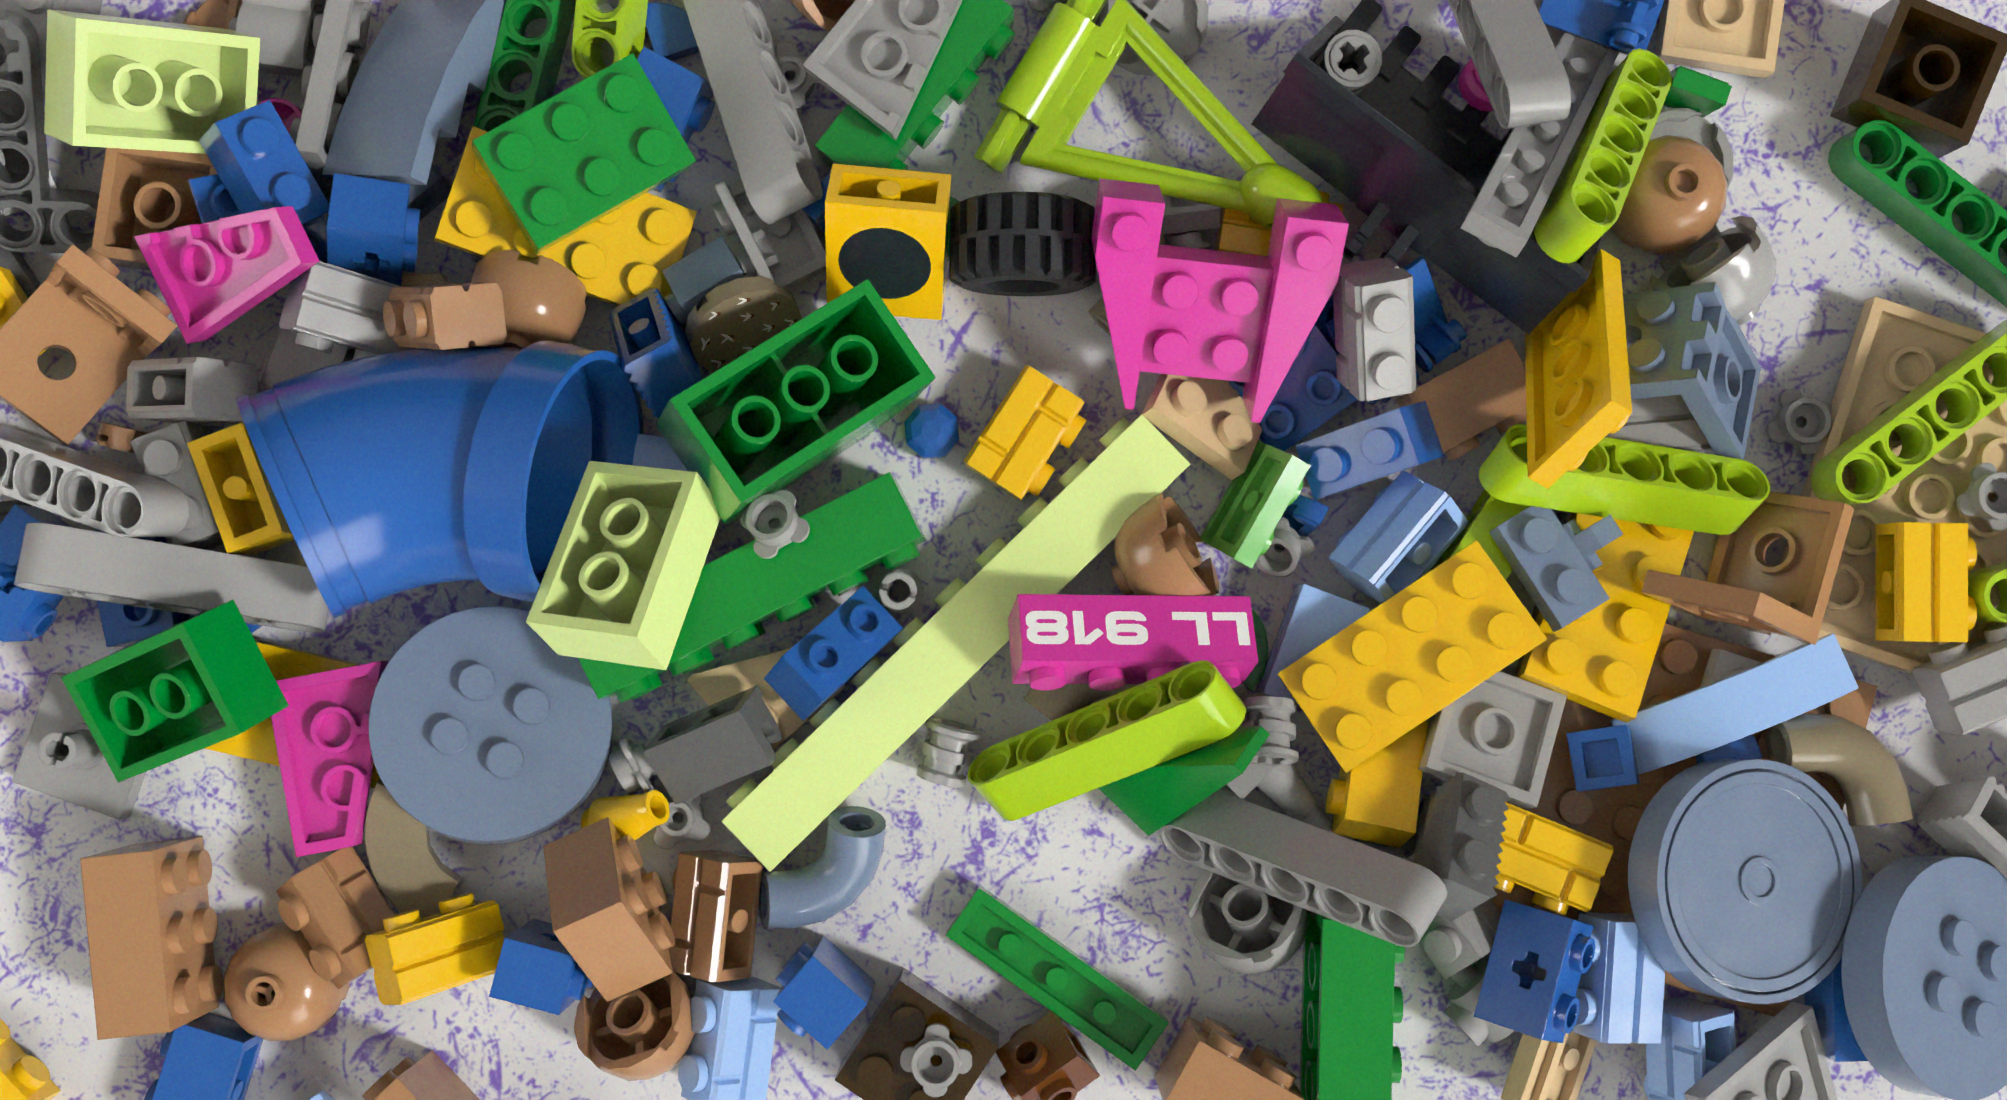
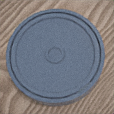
M500 606L478 607L440 618L421 629L399 648L387 664L375 688L369 714V742L373 761L380 779L391 796L408 814L443 836L462 842L483 845L508 844L535 837L552 829L572 815L595 789L604 772L613 737V714L610 697L598 700L578 658L558 655L526 623L530 611Z
M1717 759L1698 763L1683 770L1663 785L1647 805L1638 822L1629 854V898L1638 930L1648 949L1660 965L1678 981L1698 992L1752 1004L1779 1003L1798 997L1818 985L1830 974L1842 958L1847 925L1853 908L1863 891L1862 868L1858 846L1847 818L1837 802L1817 781L1795 767L1771 760Z
M1911 855L1891 862L1875 874L1865 886L1853 908L1846 929L1841 973L1844 1003L1852 1032L1863 1054L1873 1068L1891 1084L1903 1090L1952 1100H1979L1986 1098L2007 1085V878L1988 863L1970 857Z

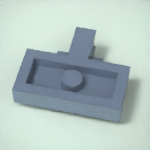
M1531 506L1489 532L1553 632L1562 629L1610 599L1592 571L1603 564L1595 551L1623 535L1611 514L1581 531L1574 519L1562 526L1552 509Z

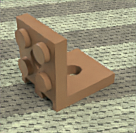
M73 244L58 259L46 280L0 329V398L65 446L76 437L127 379V368L130 366L131 361L144 360L177 327L175 323L167 318L171 310L159 298L142 288L135 293L116 278L120 270L104 255L92 248H88L84 253ZM52 347L65 350L74 361L73 373L68 378L62 380L46 377L38 367L37 360L39 354L43 350Z
M1770 491L1768 497L1735 532L1729 535H1719L1706 581L1647 570L1641 592L1707 622L1716 624L1717 621L1757 633L1783 635L1798 639L1804 643L1816 645L1854 508L1843 502ZM1786 538L1789 543L1787 558L1777 566L1768 567L1765 561V552L1768 546L1777 539Z

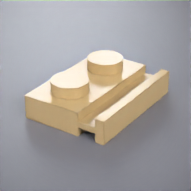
M1572 1031L1565 1034L1563 1043L1540 1040L1522 1034L1501 1099L1577 1100L1597 1041Z

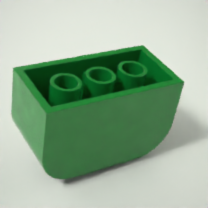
M867 279L671 398L658 419L656 426L686 470L698 472L711 492L720 519L726 525L739 519L743 510L760 496L785 490L880 428L911 404L936 377Z

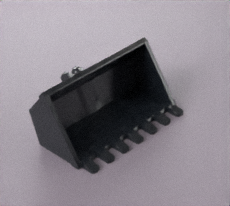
M1361 0L1345 22L1335 16L1297 52L1283 71L1285 76L1251 125L1356 204L1355 207L1367 215L1366 219L1344 246L1343 256L1351 261L1354 256H1358L1368 244L1371 234L1380 225L1395 236L1396 240L1379 258H1389L1397 263L1408 247L1411 248L1418 255H1424L1529 335L1571 291L1575 293L1588 279L1601 237L1576 262L1568 264L1554 260L1541 249L1535 238V226L1517 258L1499 248L1484 244L1478 237L1461 229V225L1513 128H1510L1502 140H1499L1481 126V123L1490 112L1480 111L1470 106L1469 103L1461 111L1441 96L1460 71V65L1449 56H1442L1424 81H1421L1402 65L1421 41L1420 34L1409 26H1404L1385 51H1382V65L1378 75L1358 95H1355L1320 68L1321 60L1323 59L1327 44L1335 35L1345 30H1360L1366 33L1382 12V6L1375 0ZM1353 60L1347 64L1340 61L1338 64L1343 72L1351 68L1355 71L1358 69V65Z

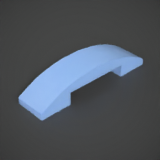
M1832 633L1818 638L1816 645L1803 644L1775 655L1776 658L1690 692L1641 708L1637 712L1636 719L1628 723L1613 719L1610 721L1611 726L1630 725L1638 774L1673 764L1752 735L1813 710L1859 688L1835 634Z

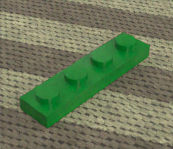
M981 885L978 886L946 931L948 938L1046 1008L1052 1010L1060 1018L1135 1071L1169 1024L1165 1016Z

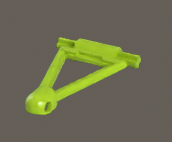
M1068 0L1066 4L1059 2L1054 4L996 100V104L1002 110L974 155L976 160L985 164L989 169L1003 174L1030 128H1033L1037 131L1021 157V165L1099 181L1100 178L1159 185L1162 195L1245 212L1253 221L1271 231L1277 198L1323 203L1318 189L1299 174L1282 165H1278L1127 0H1116L1100 27L1094 23L1108 0ZM1128 44L1243 169L1245 174L1241 181L1066 144Z

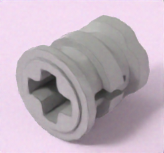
M1345 30L1335 35L1327 44L1320 68L1355 95H1358L1378 75L1382 65V51L1377 41L1368 33L1360 30ZM1352 60L1358 65L1356 71L1351 68L1345 72L1338 66L1340 61L1347 64Z
M1274 696L1247 698L1243 703L1246 708V714L1249 715V721L1243 723V726H1262L1270 734L1250 764L1277 766L1298 762L1299 753L1290 748V742L1296 739V725L1290 722V716L1296 712V702L1289 698Z
M943 718L927 719L925 725L932 730L930 739H925L921 752L926 757L924 763L918 765L916 775L926 781L943 786L964 788L966 776L963 774L964 767L970 766L974 756L973 751L969 750L971 742L980 740L983 733L957 721Z

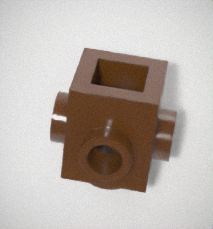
M1052 1010L1035 1023L1018 1029L1011 1036L1010 1041L996 1050V1054L1006 1071L1000 1076V1080L1012 1100H1074L1080 1090L1100 1077L1074 1030Z

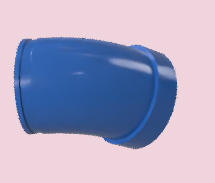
M550 340L533 343L524 349L468 346L466 348L446 350L419 348L372 355L326 366L272 384L273 388L255 395L245 394L236 398L243 422L277 502L306 565L334 618L346 614V610L367 601L371 604L402 591L452 581H481L486 588L497 595L534 602L589 461L633 465L638 434H643V415L639 391L635 390L633 382H629L627 373L623 372L620 357L610 351Z

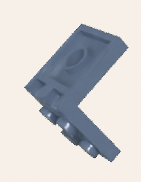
M1711 282L1623 294L1626 340L1628 342L1640 339L1627 350L1631 399L1681 395L1715 455L1744 460L1761 366L1736 319L1732 318L1728 312L1717 283Z

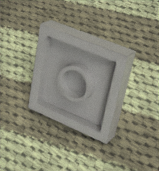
M1499 671L1433 715L1418 769L1449 780V777H1455L1456 773H1466L1506 791L1510 798L1506 802L1526 809L1536 808L1567 696Z
M63 672L51 673L11 782L118 820L130 818L146 772L119 783L117 782L61 677L67 674Z

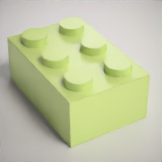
M47 9L44 134L72 146L206 154L199 139L215 122L257 105L260 38L224 28Z
M589 461L526 620V623L558 655L667 670L720 521L711 492L698 472Z

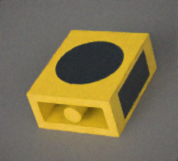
M832 164L825 198L827 303L868 279L893 316L942 320L947 283L951 174Z

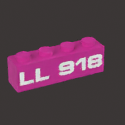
M1018 594L1008 617L1012 683L1030 684L1036 690H1055L1063 687L1065 684H1089V687L1094 690H1114L1122 687L1124 684L1144 683L1200 660L1210 661L1214 664L1233 689L1243 684L1258 663L1250 596Z

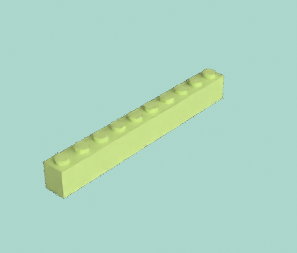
M1142 414L1132 424L1125 417H1122L1099 440L1106 449L1091 464L1081 457L1058 479L1065 489L1052 502L1048 504L1042 497L1036 500L1016 520L1024 528L1008 544L1001 537H998L975 560L982 569L967 584L957 577L934 599V602L941 609L926 624L918 617L911 621L892 640L900 648L884 664L876 657L873 658L851 680L858 689L842 705L833 697L809 720L816 730L801 745L792 737L775 753L776 759L771 765L775 770L759 785L750 778L726 801L733 810L721 822L769 872L1009 641L1008 617L1018 594H1057L1117 536L1125 520L1151 498L1161 494L1190 465L1179 451Z

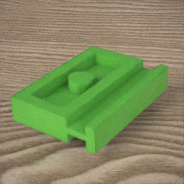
M1258 440L1245 472L1232 480L1199 539L1252 569L1258 557L1263 555L1270 547L1274 538V529L1287 506L1292 504L1301 493L1303 478L1310 465L1287 452L1268 444L1266 445Z

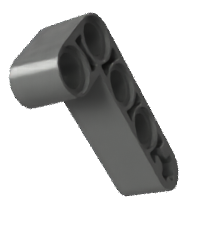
M1 10L0 29L4 28L6 37L11 40H17L19 45L7 55L8 71L0 72V88L12 89L18 93L23 99L25 110L24 114L16 116L6 114L0 110V149L11 148L18 150L27 158L30 167L28 173L17 174L5 169L0 162V247L15 252L65 253L73 244L85 253L88 248H92L94 232L82 233L75 230L68 222L67 212L77 209L83 210L91 214L96 220L99 194L87 190L50 189L46 134H44L45 115L38 34L31 21L22 14L10 10ZM0 44V66L5 63L4 48ZM9 207L23 209L31 216L34 229L20 231L11 227L5 220L4 209Z

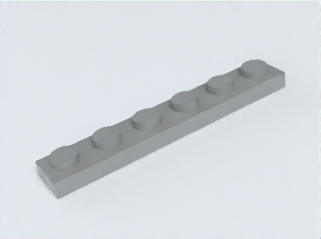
M1566 32L1563 33L1556 50L1566 70L1570 84L1571 106L1568 117L1564 120L1512 129L1460 227L1478 237L1484 244L1499 248L1516 258L1528 241L1619 54V51Z

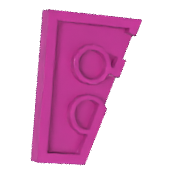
M293 206L274 207L220 218V220L186 225L173 228V230L134 236L186 343L207 340L320 262Z
M388 660L276 681L289 704L285 709L272 715L271 720L296 857L362 844L374 763L369 742V714L375 688L388 664Z

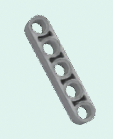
M683 0L747 197L757 215L765 223L773 224L820 200L823 196L821 181L759 0Z
M1447 0L1501 128L1510 129L1564 120L1568 117L1571 106L1569 79L1534 0Z
M0 424V494L119 537H167L178 534L185 527L189 518V504L182 489L176 485Z
M46 523L26 524L14 585L33 591L195 616L233 599L245 623L301 632H325L329 608L306 566L132 537H119L108 533Z
M1218 790L1159 830V836L1166 848L1185 862L1405 948L1414 947L1419 943L1447 898L1448 892L1441 879L1431 870L1419 864Z

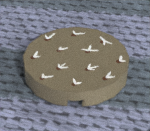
M762 276L737 278L721 284L705 295L707 302L698 311L696 306H694L687 317L685 335L696 362L708 371L716 372L798 322L802 317L792 292L786 286H776L773 279Z

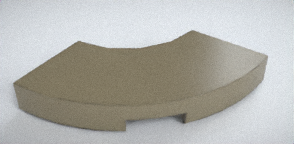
M379 778L369 802L365 821L366 852L373 875L385 896L401 913L419 909L421 918L440 913L438 902L451 898L459 883L460 875L440 861L430 844L428 827L408 814L395 801Z

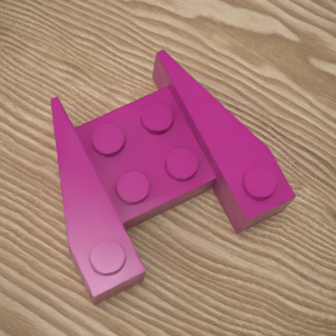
M1099 178L1091 239L1125 409L1134 410L1139 372H1151L1245 382L1242 398L1251 422L1260 423L1337 285L1349 226L1338 206L1335 204L1277 198L1267 256L1161 245L1159 241L1165 201L1159 185Z

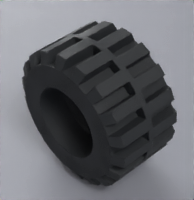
M1044 192L989 193L970 197L954 204L950 209V282L972 292L1001 296L1061 295L1077 292L1096 282V259L1091 234L1095 207L1074 197Z

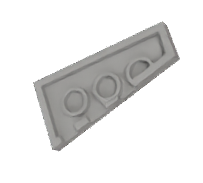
M326 0L324 14L316 15L312 33L313 44L316 49L312 66L307 65L304 68L301 79V92L305 100L301 118L293 120L290 129L292 140L328 203H330L333 180L323 176L322 173L338 118L361 66L357 53H354V49L366 48L372 0Z
M855 0L805 61L803 67L815 80L896 141L963 0Z

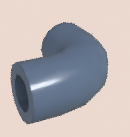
M848 806L839 808L828 817L826 843L823 852L814 862L793 870L762 872L759 910L764 930L797 928L823 922L851 906L875 877L884 848L886 820L883 816L865 807Z

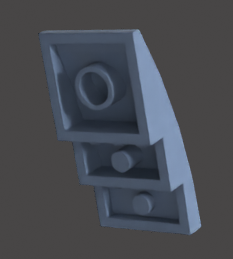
M401 0L386 19L357 72L338 118L322 175L333 180L334 173L410 185H427L437 138H456L466 92L485 91L505 0Z

